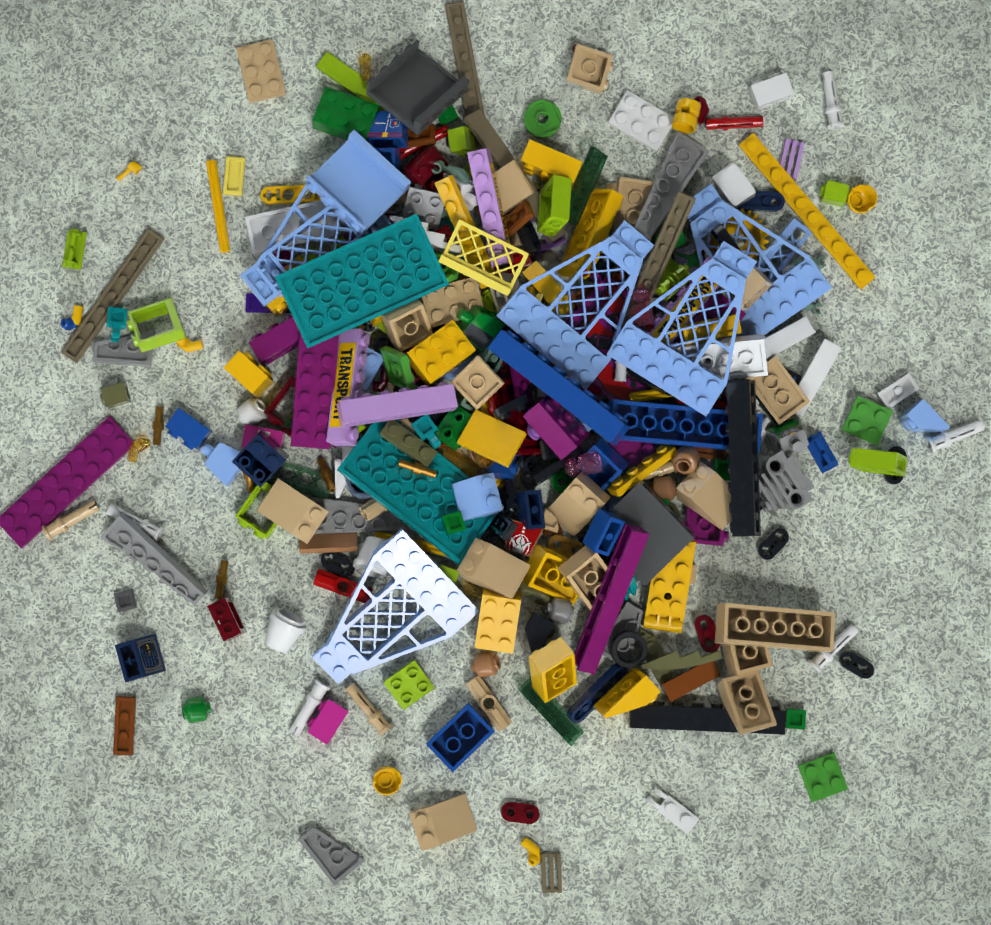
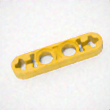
M305 185L265 187L262 189L260 196L266 205L294 204ZM277 190H280V201H277L278 197H271L270 201H268L267 197H264V195L268 194V191H271L273 195H278ZM291 190L294 193L291 200L283 198L285 191ZM313 193L310 199L303 198L300 204L319 201L321 197L318 195L319 199H315L316 193Z

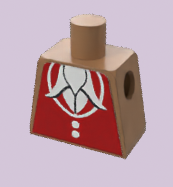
M512 520L518 525V528L509 541H505L504 550L530 557L543 529L527 530L522 522Z

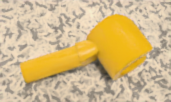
M130 162L127 169L117 176L116 179L120 181L131 171L136 175L140 172L142 166L137 162Z

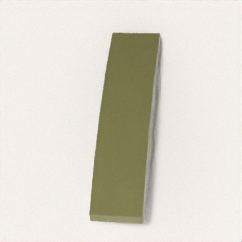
M675 650L640 664V667L653 670L683 669L703 665L721 659L722 656L720 651L717 650L701 657L699 651L696 650L680 657L678 651Z

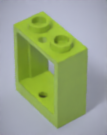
M553 175L540 190L537 232L543 233L546 236H555L569 221L571 178Z
M172 298L128 312L130 319L126 321L129 330H134L135 335L132 336L135 347L139 346L142 353L186 338ZM169 313L174 329L142 340L137 324Z
M852 448V452L848 456V463L850 464L849 467L860 472L905 477L908 458L898 452Z
M267 482L261 488L258 485L255 487L235 516L239 519L237 522L245 529L249 526L255 530L253 534L261 540L264 537L269 539L278 525L273 522L266 532L245 518L244 515L262 490L269 492L272 485Z

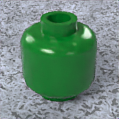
M202 696L187 698L184 704L181 705L183 719H187L189 723L205 721L208 713H211L210 703L206 702Z

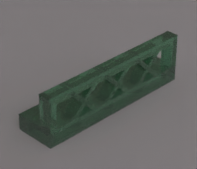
M590 147L571 190L569 221L567 222L569 224L578 225L608 158L596 147Z
M286 462L276 471L280 476L273 474L267 480L275 483L278 478L295 490L324 499H330L331 492L320 489L316 483L322 479L320 473ZM289 467L292 469L294 476L289 479L284 478L280 470ZM308 473L313 481L303 484L298 476ZM313 475L318 476L320 478L315 480Z
M531 676L517 688L570 746L575 744V741L584 733L576 723H573L567 717V713L554 699L544 703L532 688Z

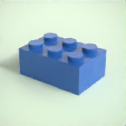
M468 702L426 742V745L454 772L495 730Z

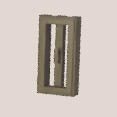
M541 853L543 893H562L561 853ZM545 857H549L550 888H546ZM553 857H557L558 888H554Z

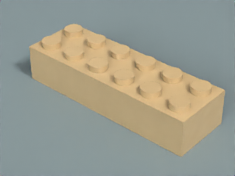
M732 603L717 604L715 643L833 652L835 612Z

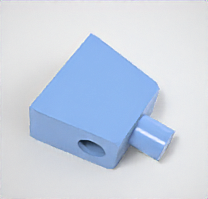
M220 442L216 448L206 443L200 451L208 457L204 465L223 484L229 487L240 471L232 462L240 451Z

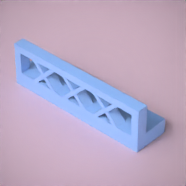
M794 218L779 236L785 240L790 236L788 242L792 245L799 242L795 247L800 248L812 232ZM796 227L805 233L802 239L794 240L793 231ZM780 243L767 253L770 260L771 258H779L780 266L777 269L779 273L796 253L792 250L790 254L782 255L781 246L783 243ZM762 258L760 267L766 266L767 268H769L767 263ZM760 270L762 273L767 272L768 279L770 280L771 271ZM774 274L772 276V281L776 278Z

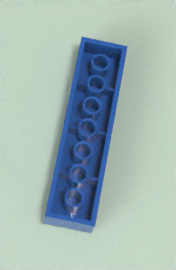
M503 330L499 332L488 347L490 351L609 443L616 446L630 429L627 425V419L617 412L615 414L611 413L613 409L601 400L598 403L596 401L597 396L587 389L581 390L582 385L571 377L567 379L565 377L567 373L556 365L551 367L552 362L540 353L536 355L537 350L526 342L521 344L520 341L522 339L510 330L508 332Z
M614 399L608 401L607 405L613 409L611 413L615 414L617 412L628 420L627 425L630 429L620 441L691 446L693 448L727 451L729 436L726 433L728 416H726L725 410L711 409L707 416H704L688 406ZM756 413L758 452H760L763 414Z

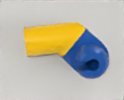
M74 305L72 316L62 319L61 327L65 330H72L80 325L83 307Z

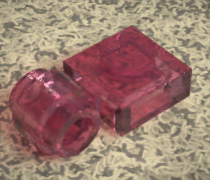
M636 288L633 291V301L639 305L632 306L633 316L648 306L645 303L650 301L649 289ZM653 307L634 320V324L637 326L654 324Z
M598 452L579 455V461H576L575 458H569L564 462L565 473L569 477L579 475L581 469L583 475L603 471Z

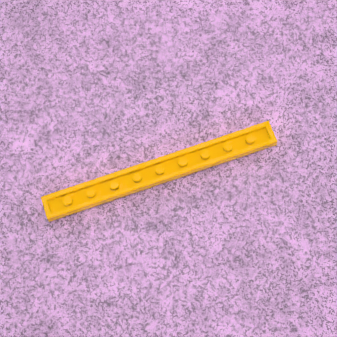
M754 133L739 144L741 150L774 189L784 196L785 202L860 290L876 278Z

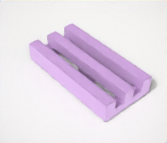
M786 138L780 165L784 168L788 145H792L786 170L790 175L795 149L798 146L799 150L793 175H790L793 180H796L804 142L791 141Z

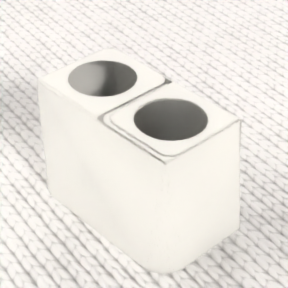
M734 162L712 176L710 184L714 186L721 198L735 208L753 198L756 193L754 187Z

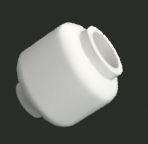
M249 398L238 408L240 422L251 426L258 424L266 417L264 413L267 410L265 403L259 398Z

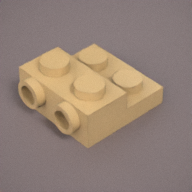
M576 44L566 81L582 86V89L600 94L603 90L606 91L609 82L606 78L608 72L611 73L614 62H612L613 55Z

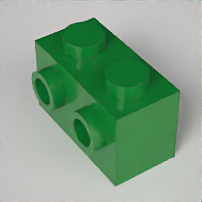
M458 406L454 411H449L437 427L438 431L434 434L441 443L456 451L457 448L461 447L457 444V441L472 414Z

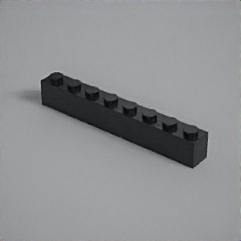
M730 380L727 386H725V396L728 402L725 408L726 416H728L726 433L729 436L727 453L730 456V463H728V473L730 475L728 491L731 494L729 511L732 513L730 532L732 537L761 536L755 380Z
M654 701L653 705L647 704L646 706L629 711V728L738 733L726 708H723V704H711V707H703L704 703H692V706H684V702H673L672 705H665L664 701ZM771 706L777 725L750 733L785 735L786 711L781 710L780 706Z

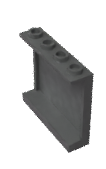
M419 40L409 44L401 55H396L388 66L382 67L377 76H372L367 82L366 95L416 135L422 133L467 92L470 81L465 76L458 80L418 49Z
M643 480L610 510V512L615 513L624 520L625 524L636 527L640 526L649 533L634 573L635 580L639 585L643 584L646 586L696 537L690 528ZM619 536L610 552L611 556L613 555Z

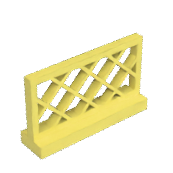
M459 219L438 262L509 296L530 253ZM461 225L469 228L470 237L460 238L458 231ZM479 235L485 236L488 245L478 248L475 237ZM472 238L475 250L465 253L462 241ZM459 243L463 254L455 256L449 253L452 245ZM500 243L504 246L506 253L495 256L492 246ZM490 247L493 258L483 261L479 250ZM507 247L514 251L508 252ZM476 251L480 262L473 265L468 262L466 255ZM514 252L524 255L521 262L516 265L512 264L509 255ZM507 255L510 267L500 270L497 258ZM494 260L497 271L493 273L487 272L484 263ZM512 269L514 277L511 283L503 280L502 271Z

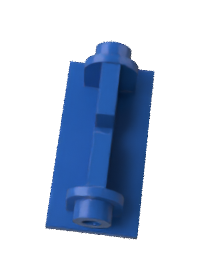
M821 431L807 438L809 443L807 448L822 474L839 465Z

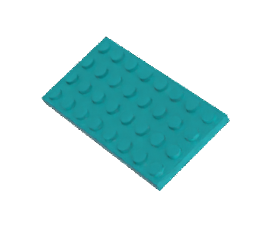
M417 214L274 277L307 349L449 285Z
M388 421L373 423L341 463L337 471L456 564L460 565L474 539H480L497 514L464 521L466 530L447 536L441 517L458 512L452 484L469 479L470 477L439 453L436 454L427 467L437 471L435 478L423 474L416 475L411 470L398 467L400 459L411 463L416 461L379 435Z

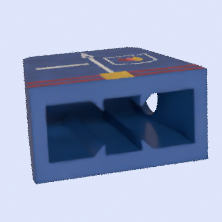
M379 111L376 114L367 138L374 148H407L408 127L388 111Z

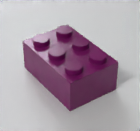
M291 314L285 318V322L271 325L268 328L269 331L264 334L258 333L251 338L252 341L248 342L259 362L264 367L298 347L299 330Z
M549 395L545 396L523 416L561 460L589 436L586 427L580 424L571 412Z

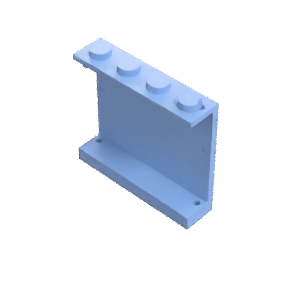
M353 130L349 134L348 140L311 177L309 175L306 176L305 183L308 190L312 193H317L321 197V201L326 206H331L340 219H345L354 232H359L363 235L409 189L411 181L360 134Z

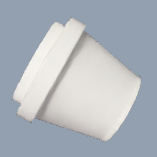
M366 537L358 557L353 562V567L356 568L355 570L358 573L363 574L373 554L372 551L383 543L385 539ZM379 561L374 562L368 574L369 577L385 578L390 575Z
M279 608L272 610L269 616L270 623L264 642L274 650L288 653L299 636L305 633L307 626L300 616Z

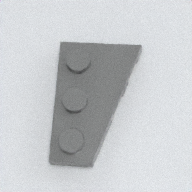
M155 329L140 333L142 340L155 336ZM135 333L130 336L119 338L118 343L111 342V339L95 342L92 361L102 364L151 367L153 349L142 353L140 347H135L132 336Z
M625 601L602 655L614 661L609 647L612 638L624 630L638 633L643 614L642 610ZM625 638L618 644L617 651L622 659L631 660L635 649V639Z
M314 827L298 839L334 886L365 861Z

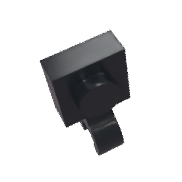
M506 479L498 486L501 504H504L503 511L505 515H508L511 512L510 508H512L514 515H517L520 512V507L514 502L517 493L516 487L514 486L513 479Z

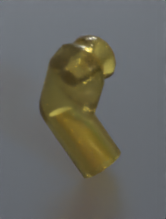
M363 53L358 59L361 70L360 78L364 81L369 79L371 72V56L367 53Z
M139 438L132 442L127 461L136 463L138 453L149 448L150 440Z

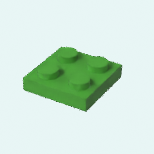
M388 346L380 348L389 383L399 388L415 390V378L410 369L409 357Z
M857 395L842 427V431L878 445L891 418L893 409Z
M835 752L797 765L811 802L848 789Z

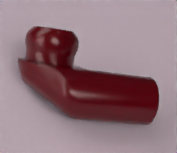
M385 365L381 367L380 382L374 381L372 390L379 391V393L384 391L389 382Z

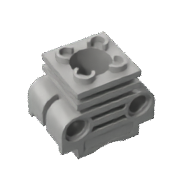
M780 451L762 463V474L759 475V493L762 500L760 505L765 512L769 511L771 514L783 507L788 510H794L803 507L813 500L808 491L813 489L814 485L802 473L799 462L794 454L786 457L783 451ZM770 463L775 464V472L770 469ZM792 495L797 499L796 504L791 502Z

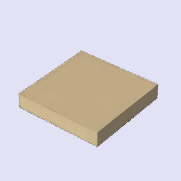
M479 355L450 381L476 410L505 384Z

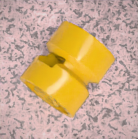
M690 98L679 99L675 109L676 114L673 118L672 128L685 134L694 133L697 127V118L700 114L701 104Z

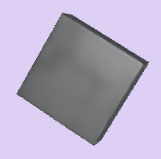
M133 589L113 594L118 613L138 608Z

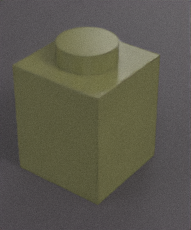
M122 382L101 388L102 394H100V399L107 408L131 403L126 383Z

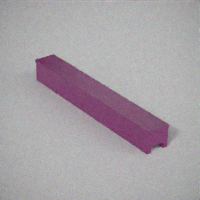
M628 524L623 526L574 653L575 665L578 666V671L595 675L649 537V533L640 526L636 527Z

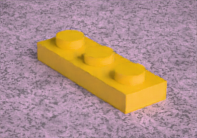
M736 314L727 316L717 332L716 338L732 335ZM719 318L710 319V320H707V321L710 322V321L718 320ZM740 319L736 334L742 333ZM705 321L695 322L694 325L705 323ZM719 322L708 324L710 334L713 333ZM690 323V324L681 325V328L688 327V326H692V325H691V323ZM706 325L695 327L697 339L708 336ZM692 328L682 330L684 342L695 339Z

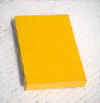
M475 409L457 444L508 468L527 434L518 428L498 419L496 420Z

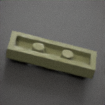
M395 420L388 421L379 433L381 437L411 459L423 464V467L427 468L438 453Z

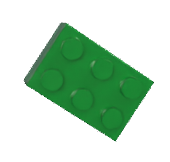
M325 87L312 120L313 129L344 140H348L349 134L355 130L369 142L367 136L376 114L379 112V105Z

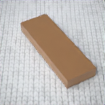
M358 533L314 534L308 544L300 540L299 551L300 554L358 551Z

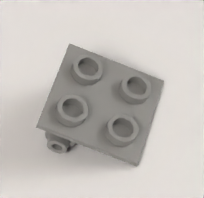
M415 184L414 187L409 186L402 218H408L417 214L421 222L428 223L430 229L438 230L444 208L439 193L424 190L419 184Z

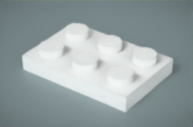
M627 90L608 124L657 152L672 127L674 117Z

